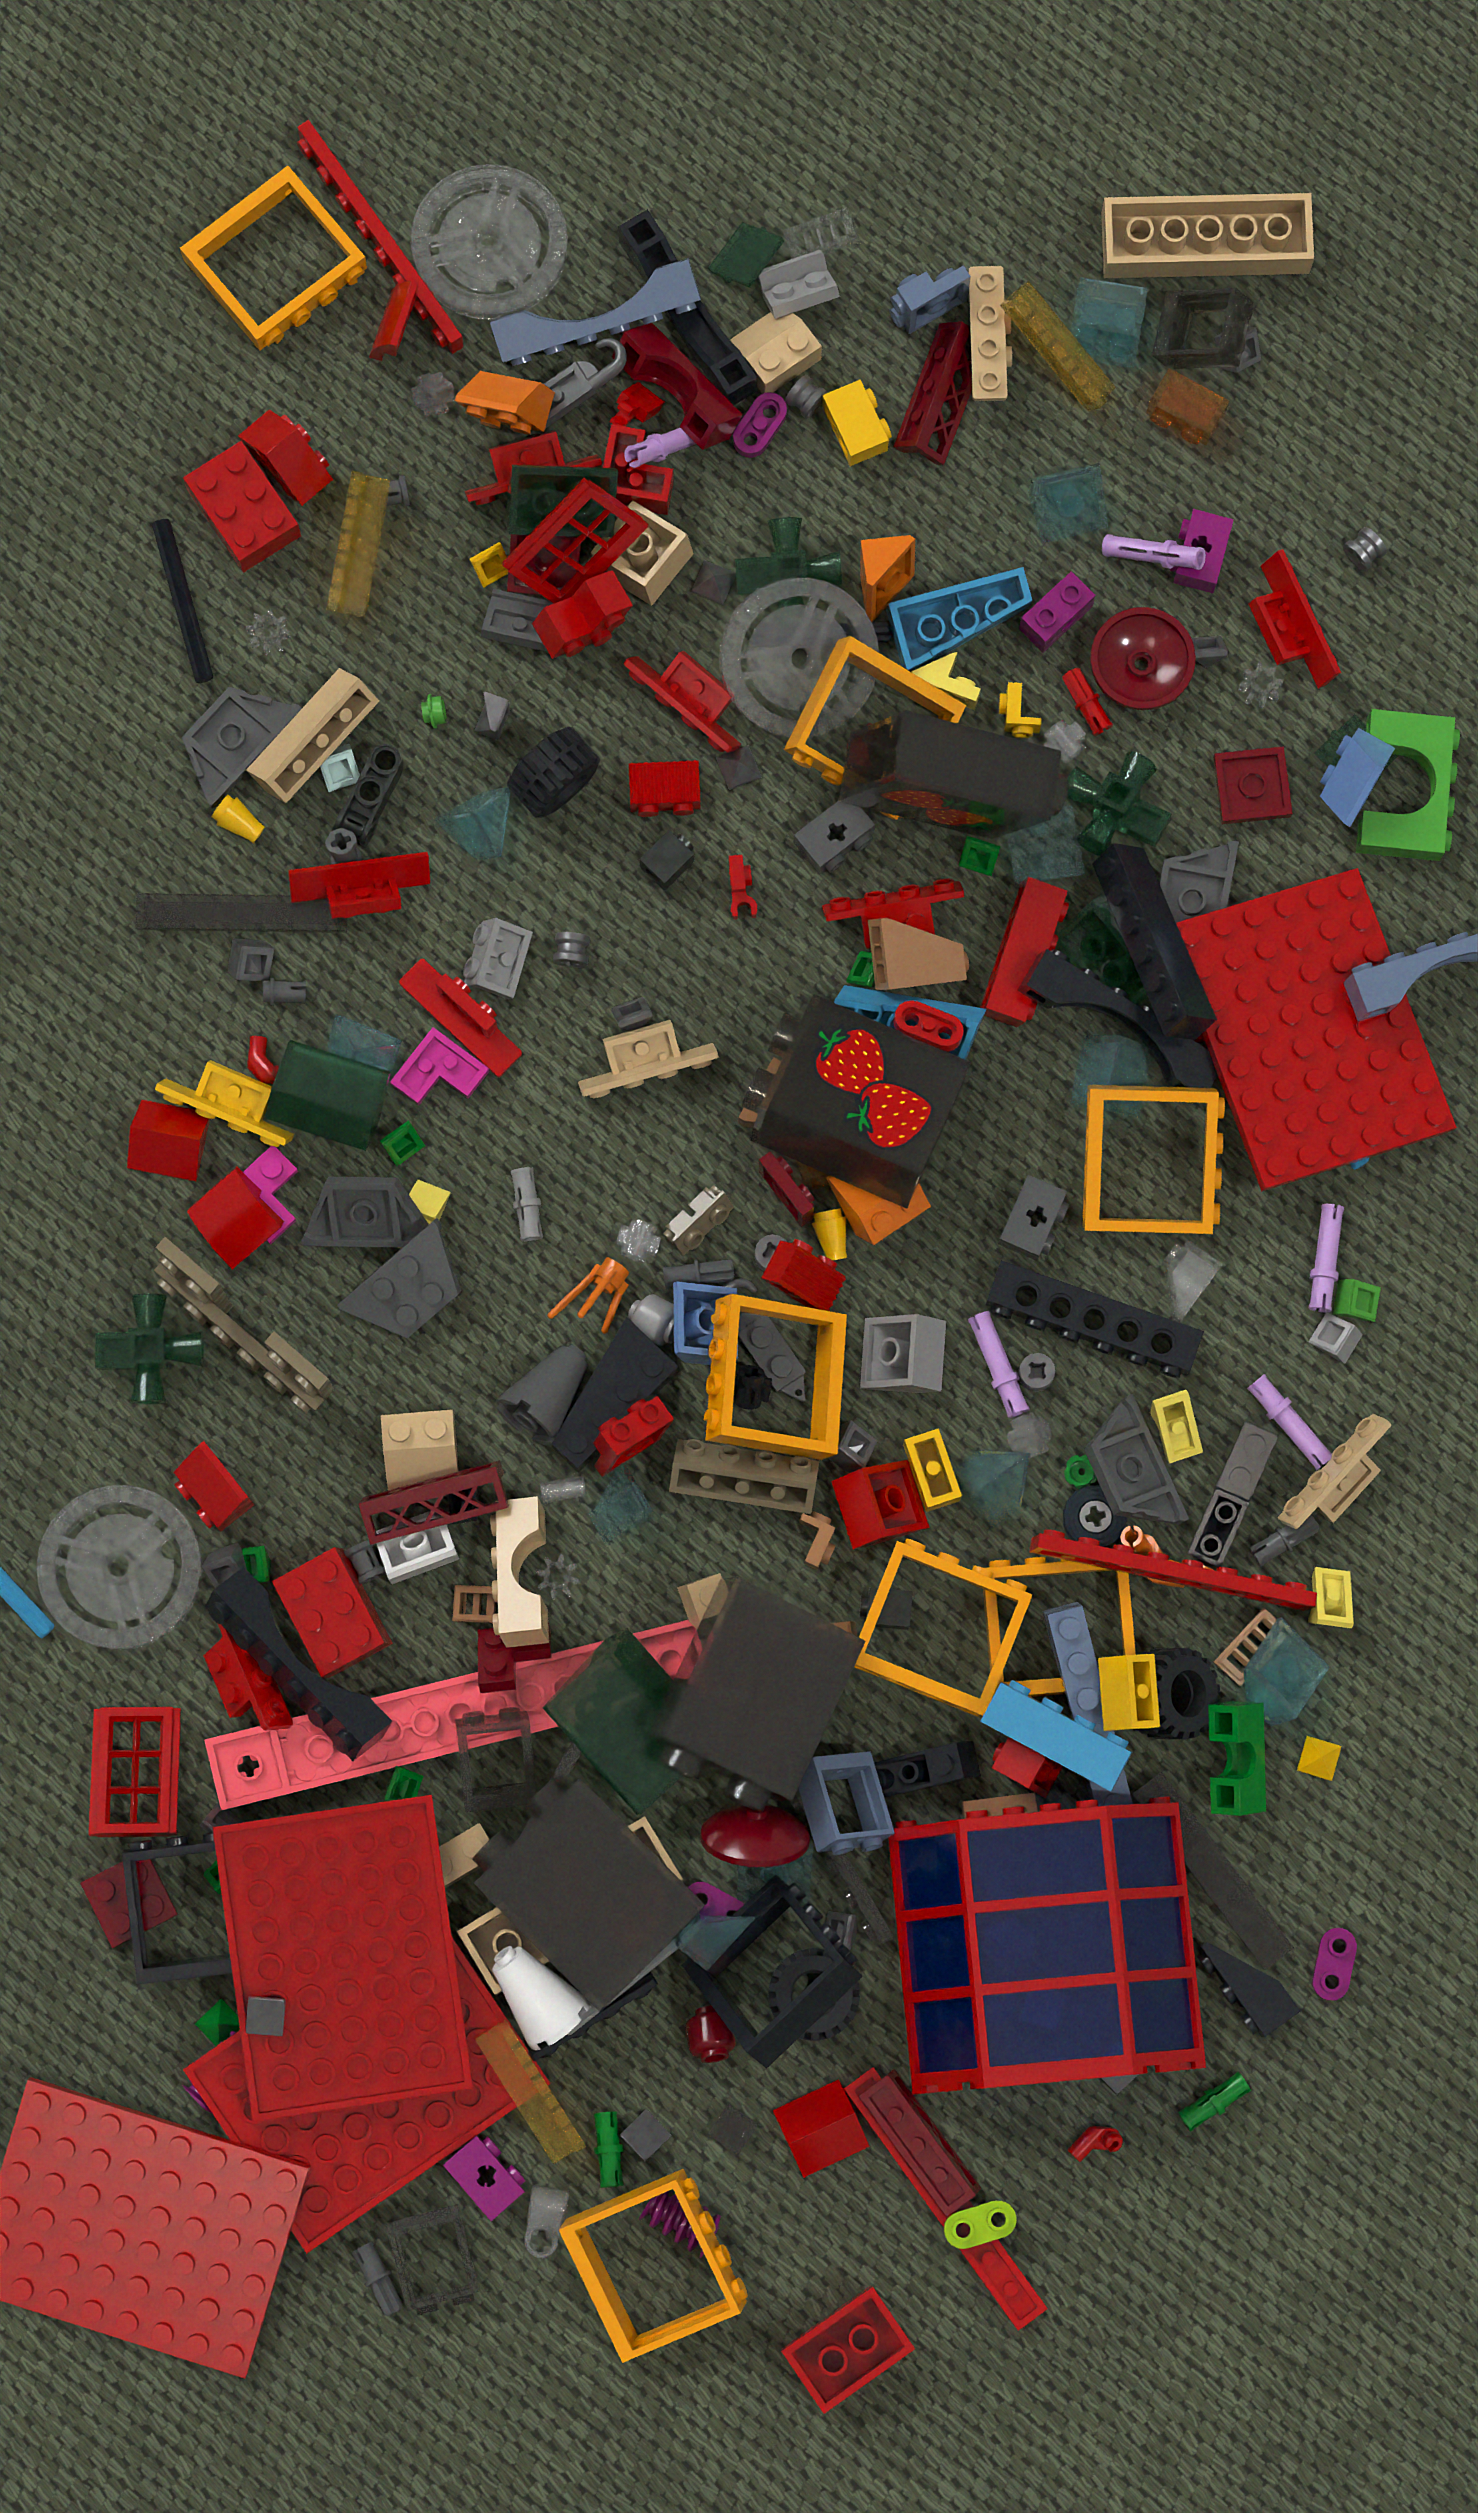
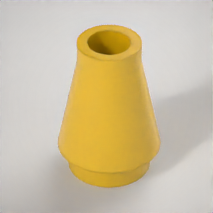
M227 795L211 816L217 821V826L237 834L251 843H254L265 829V826L254 817L238 797L233 799Z
M841 1208L814 1213L815 1222L812 1225L825 1253V1257L831 1260L847 1258L846 1216L843 1217Z

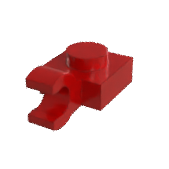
M637 382L621 392L616 401L619 404L617 406L619 412L609 422L626 427L634 418L644 423L658 414L665 402L640 382Z
M743 855L728 856L732 895L731 916L734 920L738 919L737 909L741 905H747L751 909V917L756 918L757 903L746 893V886H752L750 865H743Z

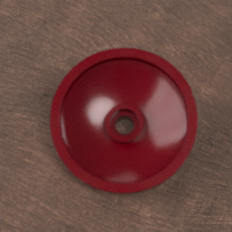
M1149 607L1127 609L1109 618L1097 632L1090 654L1092 674L1102 692L1115 703L1135 710H1153L1166 706L1176 700L1189 685L1196 660L1194 644L1185 627L1170 614ZM1138 660H1143L1146 662L1147 668L1145 670H1138L1134 663Z
M743 1803L720 1810L708 1818L701 1827L700 1840L708 1853L722 1861L747 1867H772L790 1863L803 1856L809 1848L810 1833L808 1828L796 1816L785 1810L764 1803Z

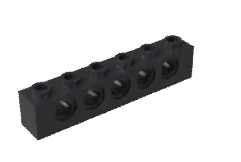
M1002 1260L986 1302V1306L992 1307L991 1313L1005 1319H1011L1012 1315L1026 1319L1024 1324L1030 1328L1039 1331H1045L1046 1327L1059 1331L1058 1336L1064 1340L1078 1343L1079 1339L1092 1342V1348L1098 1352L1112 1355L1114 1350L1126 1354L1128 1362L1143 1367L1146 1366L1147 1362L1161 1367L1159 1372L1173 1378H1180L1181 1374L1188 1376L1204 1331ZM1021 1290H1028L1034 1294L1035 1303L1031 1306H1022L1018 1303L1016 1294ZM1054 1302H1063L1069 1309V1315L1064 1318L1053 1316L1050 1312V1305ZM1090 1313L1097 1314L1102 1319L1103 1326L1098 1330L1087 1328L1083 1321L1084 1316ZM1123 1325L1131 1326L1136 1332V1339L1131 1342L1121 1340L1117 1334V1329ZM1156 1337L1165 1338L1170 1344V1351L1165 1354L1155 1352L1151 1346V1340Z

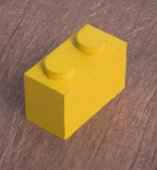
M861 379L823 395L822 407L849 466L888 451L889 438H892L890 428L884 418L879 420L875 408L878 407L876 398L870 388L865 390Z
M939 1428L905 1439L903 1446L925 1511L929 1512L959 1502L962 1494Z
M1139 1654L1098 1658L1104 1731L1160 1727L1155 1655Z

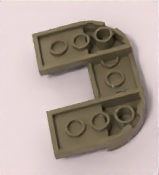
M164 1237L155 1247L161 1255L158 1259L160 1264L154 1269L160 1277L157 1285L171 1297L178 1294L186 1302L183 1307L187 1310V1313L200 1325L203 1326L206 1322H209L212 1325L210 1331L224 1346L230 1349L234 1344L239 1349L237 1354L240 1356V1359L253 1371L257 1372L259 1368L263 1369L266 1372L263 1377L278 1393L283 1396L288 1391L293 1395L290 1400L305 1414L310 1409L315 1412L334 1391L330 1380L276 1332H273L264 1342L269 1351L227 1315L233 1305L221 1285L169 1239Z

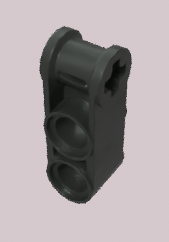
M381 744L373 749L333 827V831L340 828L352 831L356 838L360 840V845L364 847L371 840L378 825V820L404 769L401 755L393 745ZM385 756H391L396 759L395 765L389 770L378 768V762ZM369 787H376L380 790L379 797L374 801H366L362 798L363 792Z

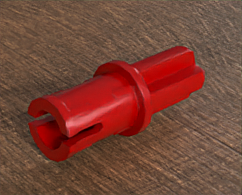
M1077 667L1066 672L1062 679L1077 704L1075 706L1076 711H1081L1092 730V734L1097 736L1104 732L1103 729H1110L1113 723L1110 722L1098 701L1100 695L1098 693L1094 694L1081 669Z

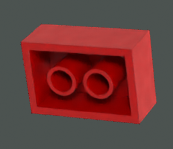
M242 441L183 477L187 491L243 573L301 537L297 521Z
M338 1547L324 1552L272 1581L310 1657L323 1678H331L393 1644L363 1585L359 1584L357 1580L358 1575L349 1558L345 1556V1550Z
M871 2285L781 2349V2352L823 2414H825L911 2353L915 2348Z

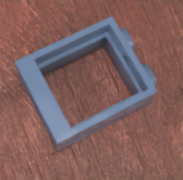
M871 1751L812 1757L793 1770L817 1852L832 1851L833 1855H841L860 1847L862 1852H869L882 1847V1841L895 1833ZM848 1779L863 1832L839 1833L824 1781Z

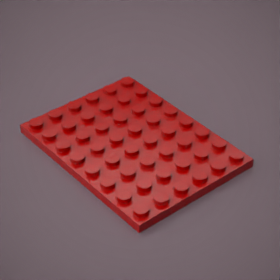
M1358 868L1176 922L1217 1018L1202 1034L1261 1192L1430 1139L1457 1128L1406 993L1400 1003L1390 1012L1359 1022L1356 1018L1343 982L1352 974L1353 968L1368 962H1372L1374 967L1383 964L1384 959L1391 956Z
M432 1795L213 1827L252 2121L270 2120L472 2089L473 2085ZM249 1996L286 1999L283 2036L246 2033Z
M453 1938L472 2089L253 2122L240 2030L183 2068V2071L231 2141L311 2165L291 2229L306 2254L551 2084L537 2062L531 2059L528 2054L529 2050Z
M30 2077L26 2083L0 2170V2301L245 2379L252 2362L311 2165Z

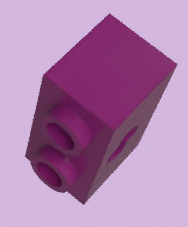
M1193 509L1190 520L1183 518L1178 539L1185 540L1183 546L1195 548L1197 545L1203 546L1206 554L1205 563L1200 570L1174 566L1169 570L1176 572L1173 583L1214 593L1234 519Z
M1071 571L1021 617L1019 630L1044 653L1093 607L1096 595Z
M477 2135L443 2166L488 2219L493 2221L525 2192L521 2185L526 2180L512 2164L506 2169L497 2158L502 2152L488 2136L482 2140ZM486 2165V2169L492 2166L496 2170L493 2176L496 2182L492 2186H489L488 2182L483 2186L478 2181L481 2177L479 2169Z

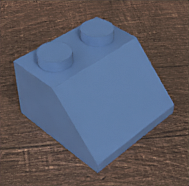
M1360 728L1357 729L1352 738L1348 735L1344 737L1336 751V754L1342 757L1336 767L1331 764L1328 766L1320 783L1325 785L1320 797L1339 819L1349 827H1351L1395 750L1393 746Z
M674 1282V1354L685 1363L711 1365L708 1349L713 1339L714 1324L711 1321V1315L715 1314L716 1300L729 1294H737V1288ZM737 1343V1357H736V1359H738V1343Z

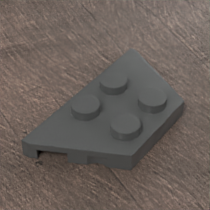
M228 687L182 736L209 807L214 809L247 773L246 769L302 709L301 706L294 703L289 705L272 700L271 697L259 694L250 695L243 690Z
M1238 841L1227 842V845L1208 850L1207 848L1197 850L1186 856L1179 855L1164 859L1159 885L1175 922L1227 907Z
M328 1177L301 1243L302 1246L403 1247L429 1224L398 1178Z
M438 1218L434 1219L340 1301L337 1307L344 1312L409 1338L461 1292L457 1275L452 1270V1258L449 1248H445L441 1235L442 1225Z
M1130 1394L1121 1399L1084 1448V1451L1113 1515L1179 1525L1189 1520V1517L1133 1394Z

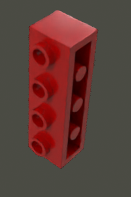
M1029 876L1020 883L980 1008L986 1009L984 1016L1014 1027H1019L1026 1020L1030 1021L1032 1019L1037 1002L1019 992L1018 988L1037 955L1046 949L1050 951L1055 949L1058 935H1055L1054 932L1057 923L1063 922L1069 907V903L1065 902L1067 890Z

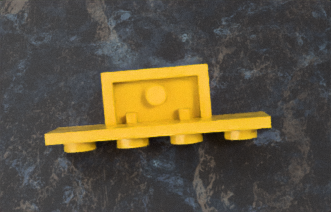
M212 1060L207 1062L196 1091L167 1078L157 1083L155 1087L156 1091L164 1094L163 1098L177 1105H183L184 1102L196 1107L195 1112L209 1119L219 1117L228 1121L227 1126L235 1131L247 1133L249 1130L260 1135V1140L270 1146L279 1147L280 1144L285 1146L294 1137L293 1133L263 1121L275 1089L274 1087Z

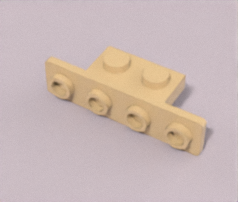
M970 267L969 304L972 397L974 401H1004L1008 395L1007 367H1012V346H1006V334H1011V314L1005 313L1003 267Z
M667 1020L602 1039L611 1072L578 1082L582 1096L589 1095L590 1098H598L609 1094L612 1088L619 1086L634 1088L642 1085L644 1079L657 1076L659 1079L676 1075L678 1069L691 1066L692 1069H699L709 1066L712 1060L719 1058L713 1043L680 1052L672 1022Z
M1375 1414L1359 1422L1355 1433L1346 1443L1339 1445L1333 1451L1331 1459L1327 1464L1310 1476L1306 1487L1297 1496L1287 1501L1283 1509L1284 1511L1278 1516V1519L1283 1524L1298 1529L1313 1511L1317 1509L1328 1521L1334 1523L1381 1471L1366 1453L1391 1427V1423L1387 1419Z

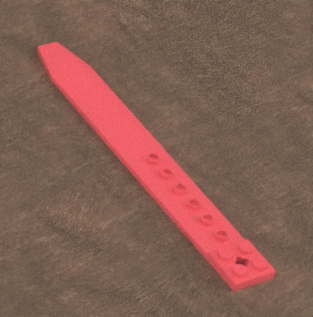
M689 1620L552 1653V1658L516 1662V1690L480 1693L478 1672L374 1697L371 1698L373 1702L393 1722L383 1738L355 1761H352L346 1754L338 1751L332 1739L321 1728L312 1724L308 1714L292 1718L293 1725L288 1729L265 1731L261 1726L205 1739L221 1811L714 1688V1678L708 1680L699 1673V1670L711 1667V1664L700 1650L701 1647L705 1648V1645L695 1627ZM250 1756L252 1761H258L259 1768L254 1769V1776L247 1777L246 1772H239L238 1765L243 1764V1757Z

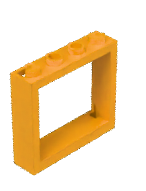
M286 166L180 247L186 264L259 351L266 346L269 347L274 342L278 344L283 339L286 330L293 325L295 327L303 325L311 317L312 310L320 304L327 306L333 302L338 296V290L347 283L349 285L356 284L358 282L357 278L365 273L364 270L367 269L363 253L289 166ZM294 192L348 258L258 326L204 260Z
M848 636L839 639L797 721L784 751L793 755L792 760L798 765L805 768L813 767L822 772L821 777L825 781L837 786L842 784L851 790L850 794L854 798L865 803L871 801L880 807L879 811L888 818L897 820L898 817L913 816L917 807L878 796L879 793L885 791L805 744L845 662L848 661L938 715L903 790L925 791L967 705L854 637Z
M1088 1085L1082 1223L1085 1231L1213 1234V1224L1219 1225L1220 1203H1214L1215 1189H1221L1222 1170L1221 1168H1216V1154H1222L1223 1133H1217L1218 1119H1224L1225 1100L1219 1097V1092L1216 1088ZM1104 1100L1206 1103L1201 1221L1099 1218Z
M729 1294L717 1299L715 1314L711 1315V1321L714 1324L713 1339L708 1349L711 1359V1371L706 1381V1392L709 1394L708 1409L703 1419L707 1421L705 1440L819 1460L837 1455L847 1314L737 1294ZM740 1312L818 1326L810 1439L732 1426Z
M906 1539L904 1543L897 1541L848 1665L982 1719L992 1700L1032 1594L1026 1592V1585L1017 1581L1007 1579L1006 1583H1002L992 1579L994 1573L982 1567L973 1565L972 1570L958 1565L960 1560L952 1555L939 1552L937 1557L924 1552L926 1546L911 1539ZM902 1557L1017 1602L980 1698L865 1653Z
M1046 1557L1026 1558L1025 1565L1011 1566L1010 1560L990 1561L989 1567L984 1568L994 1573L992 1579L1111 1571L1110 1569L1061 1559V1562L1046 1563ZM1116 1571L1123 1655H1136L1129 1574ZM983 1589L991 1671L1001 1646L997 1596L995 1593ZM1003 1672L1001 1674L995 1692L998 1689L1001 1682L1006 1683L1008 1685L1010 1684V1682H1004ZM1061 1678L1016 1681L1031 1689L1028 1695L1030 1697L1066 1694Z
M684 2169L571 2216L559 2228L564 2243L622 2363L738 2315L742 2312L747 2302L746 2287L741 2278L735 2277L730 2267L732 2261L729 2251L724 2244H719L714 2234L716 2230L714 2220L708 2211H703L698 2200L700 2197L698 2187L693 2178L687 2177ZM673 2189L725 2299L637 2335L586 2226Z

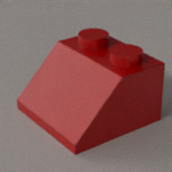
M204 1441L173 1472L179 1479L174 1484L187 1501L192 1497L201 1507L196 1513L209 1529L215 1525L220 1531H223L254 1506V1503Z
M908 1460L861 1468L831 1481L853 1549L876 1545L930 1528Z

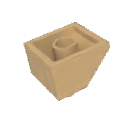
M770 312L730 339L740 350L757 376V388L762 394L775 392L821 360V344L803 320L794 313L775 319Z
M632 500L628 508L640 515L648 523V528L606 571L613 570L624 589L652 606L694 553L688 535ZM618 518L602 539L607 542L625 522ZM598 544L590 552L592 557L602 548Z
M453 1410L381 1415L383 1454L388 1490L459 1471L455 1415Z

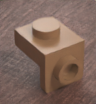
M814 1511L811 1512L810 1516L802 1513L799 1523L818 1531L804 1565L818 1570L820 1563L828 1565L836 1545L830 1543L835 1527L829 1525L831 1522L830 1518Z

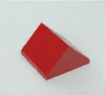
M141 1100L130 1126L127 1168L197 1182L210 1119L197 1114L194 1109Z
M839 2079L773 2110L803 2178L870 2147Z

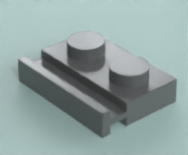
M493 589L491 601L489 602L482 626L481 637L548 652L532 623L544 607L554 603L548 600Z

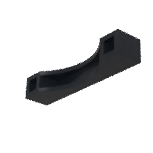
M648 209L618 226L619 243L645 283H647L656 268L678 261L665 235ZM701 300L695 302V309L676 314L675 308L664 311L708 380L733 405L757 392V376L740 350L714 321Z
M1046 949L1037 955L1018 988L1019 992L1047 1009L1074 1007L1103 1013L1121 1022L1141 1039L1157 1061L1164 1080L1168 1085L1172 1087L1211 1088L1218 1074L1206 1043L1200 1042L1198 1044L1190 1039L1164 1036L1152 1008L1144 1005L1139 1007L1128 1000L1130 997L1123 990L1117 987L1109 988L1099 982L1100 977L1086 968H1081L1080 970L1070 964V958L1064 953L1055 949L1051 951Z
M245 1567L241 1568L212 1591L205 1605L211 1618L216 1623L221 1624L233 1636L235 1643L241 1649L246 1650L258 1662L260 1669L266 1675L271 1676L283 1688L285 1695L291 1701L296 1702L308 1714L312 1724L321 1728L332 1739L338 1751L346 1754L352 1761H355L383 1738L393 1721L368 1695L350 1692L330 1684L310 1671L295 1657L276 1628L270 1609L268 1591Z

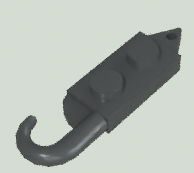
M612 338L602 339L596 343V347L599 349L607 346L615 351L614 360L600 371L589 362H574L544 383L545 386L555 392L545 429L596 394L597 389L612 380L624 369L627 353L623 344Z
M735 1278L732 1281H727L722 1286L730 1288L744 1287L752 1293L757 1291L754 1284L744 1278ZM751 1313L739 1315L738 1337L758 1367L764 1370L765 1377L772 1378L771 1386L775 1392H782L794 1399L805 1402L804 1375L806 1371L770 1318ZM797 1390H800L802 1392V1395L797 1396L795 1392Z

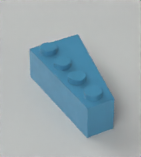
M1021 567L888 603L886 612L901 666L912 672L1026 610L1032 602V597L1024 568Z
M844 985L834 1001L824 1029L832 1032L841 1024L845 1025V1030L854 1027L866 1028L880 1039L886 1056L955 1084L964 1067L986 1009ZM906 1001H918L954 1015L961 1021L964 1029L960 1045L953 1051L941 1052L902 1037L897 1033L893 1024L897 1007ZM914 1020L905 1021L909 1026L917 1025ZM947 1033L938 1034L942 1039L950 1038Z
M1011 1680L1009 1685L1000 1683L980 1722L1109 1791L1114 1789L1132 1754V1751L1126 1749L1128 1741L1111 1732L1108 1733L1107 1737L1093 1731L1096 1726L1095 1723L1078 1714L1074 1720L1061 1714L1063 1706L1046 1697L1043 1698L1042 1702L1028 1696L1031 1689L1014 1680Z

